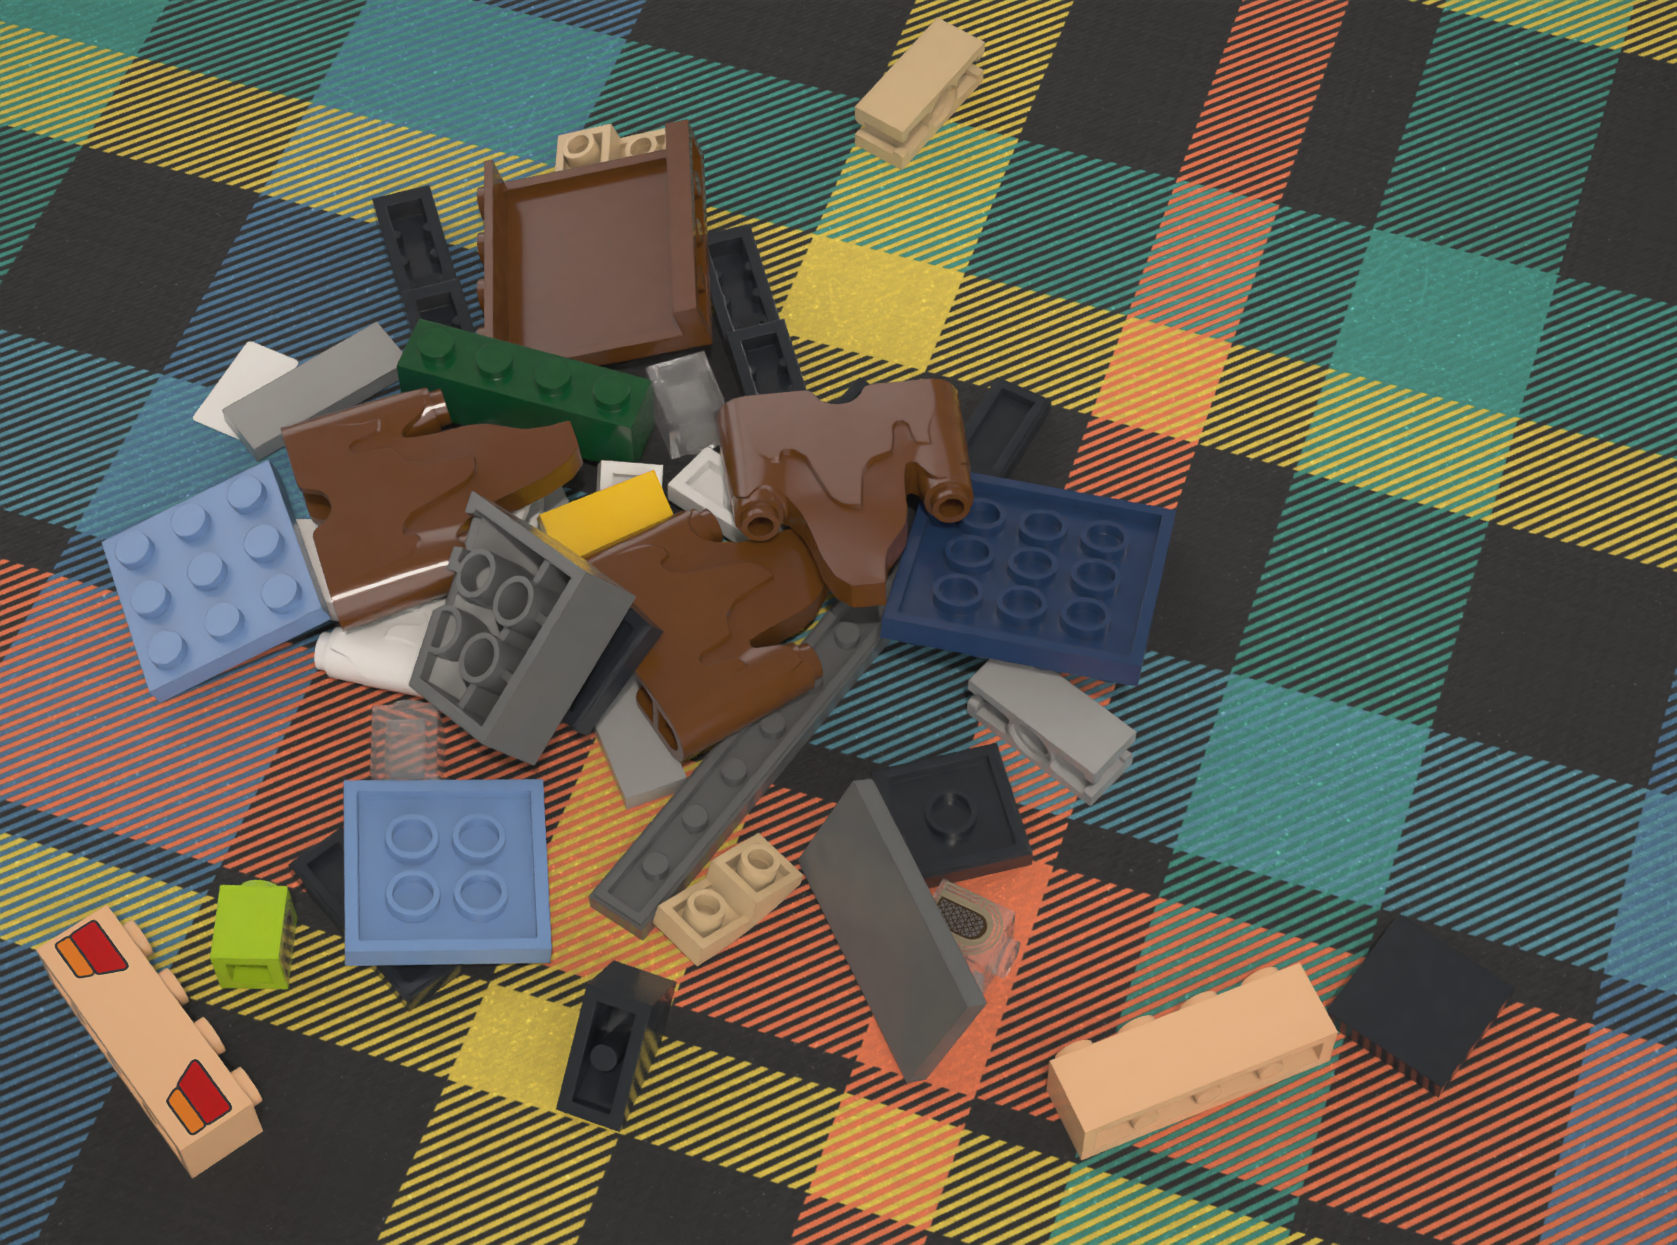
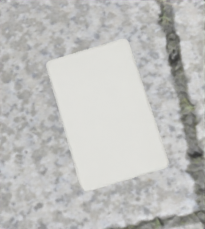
M247 342L195 413L193 420L239 439L225 422L222 409L296 368L298 361L257 343Z

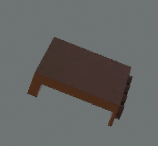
M688 119L665 124L666 149L504 182L494 161H484V186L477 188L478 207L484 220V232L477 234L478 253L484 266V279L477 281V295L480 307L484 313V327H479L477 334L596 366L713 344L704 155Z

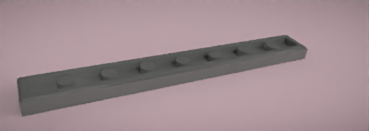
M903 552L888 571L886 604ZM838 599L800 643V645L808 643L814 649L823 668V677L815 681L813 689L717 742L589 895L591 908L644 941L655 927L652 922L657 906L682 892L691 884L890 642L891 639L880 638L882 616L886 605L854 608Z

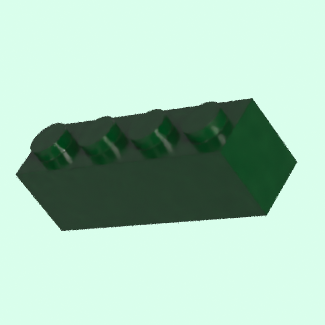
M420 318L396 365L401 393L427 387L428 392L440 388L452 423L463 426L492 424L518 429H531L570 421L582 458L596 462L605 460L638 463L655 425L652 380Z

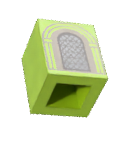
M250 880L242 885H220L210 960L221 988H289L297 914L288 886H277L272 882L264 880Z

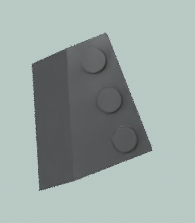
M472 491L465 513L473 516L464 544L466 549L458 546L453 547L446 568L455 573L445 605L432 611L409 686L481 744L535 766L636 596L559 541L482 495Z

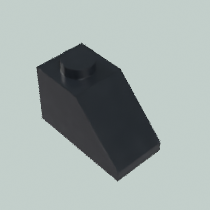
M613 960L587 983L556 1110L618 1132L624 1128L661 1045L676 981Z

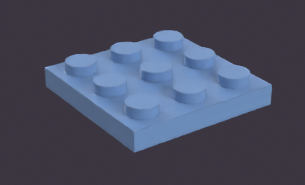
M269 459L102 542L149 692L160 703L332 619L279 471Z
M543 779L344 780L345 966L550 963L552 944Z

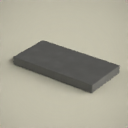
M873 779L857 780L850 784L799 857L798 862L906 1083L922 1081L929 1077L986 1006L987 1002Z

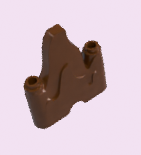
M919 379L870 384L862 389L861 394L856 399L844 404L823 402L810 391L750 395L730 400L717 412L716 428L727 493L736 527L747 538L754 541H764L774 537L778 533L781 524L790 526L804 539L813 554L824 582L834 596L851 607L886 605L888 571L903 552L907 543L906 495L911 493L918 495L931 515L947 523L957 522L966 517L970 507L973 505L974 495L970 475V459L960 399L957 389L945 380Z
M427 387L281 427V433L299 490L303 493L310 518L314 523L321 524L314 530L313 540L328 591L343 632L448 595L455 573L446 568L454 546L466 549L464 544L473 516L465 513L471 492L474 491L513 513L548 496L573 479L583 464L571 422L566 421L551 426L531 429L476 424L441 431V427L452 424L441 389L428 392Z
M692 508L687 511H680L580 556L634 594L636 598L633 603L664 631L635 670L636 677L642 684V687L636 693V703L666 748L679 762L688 759L781 708L791 700L813 689L815 681L823 677L821 662L814 649L808 643H803L799 646L793 642L777 645L807 626L815 618L830 592L829 587L821 576L813 554L804 539L792 528L778 532L774 537L764 541L722 542V530L713 513L707 508L699 512Z

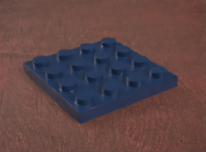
M970 472L974 495L973 505L970 507L967 516L963 519L951 523L942 522L926 510L923 501L920 499L906 547L882 616L880 638L901 641L914 646H927L969 654L977 658H990L1027 665L1040 670H1053L1095 678L1108 683H1121L1138 687L1173 532L1176 510Z

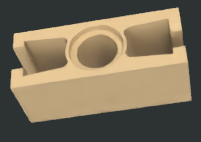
M937 17L855 106V120L865 126L856 132L855 145L903 170L983 81L984 70L972 63L978 61L984 55L985 42Z

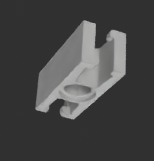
M989 659L969 679L968 690L974 693V695L967 703V713L1089 806H1092L1132 765L1133 754L1127 749L1135 742L1136 731L1057 672Z

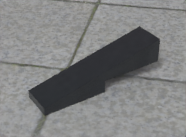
M430 185L372 198L375 221L410 334H412L419 318L475 333L460 279L457 278Z
M750 224L708 233L711 314L741 397L807 391L785 320L779 317Z

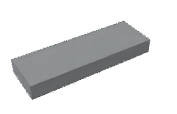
M375 322L222 409L225 422L258 462L285 446L281 427L353 407L397 382L399 378L396 365L403 352L378 322Z

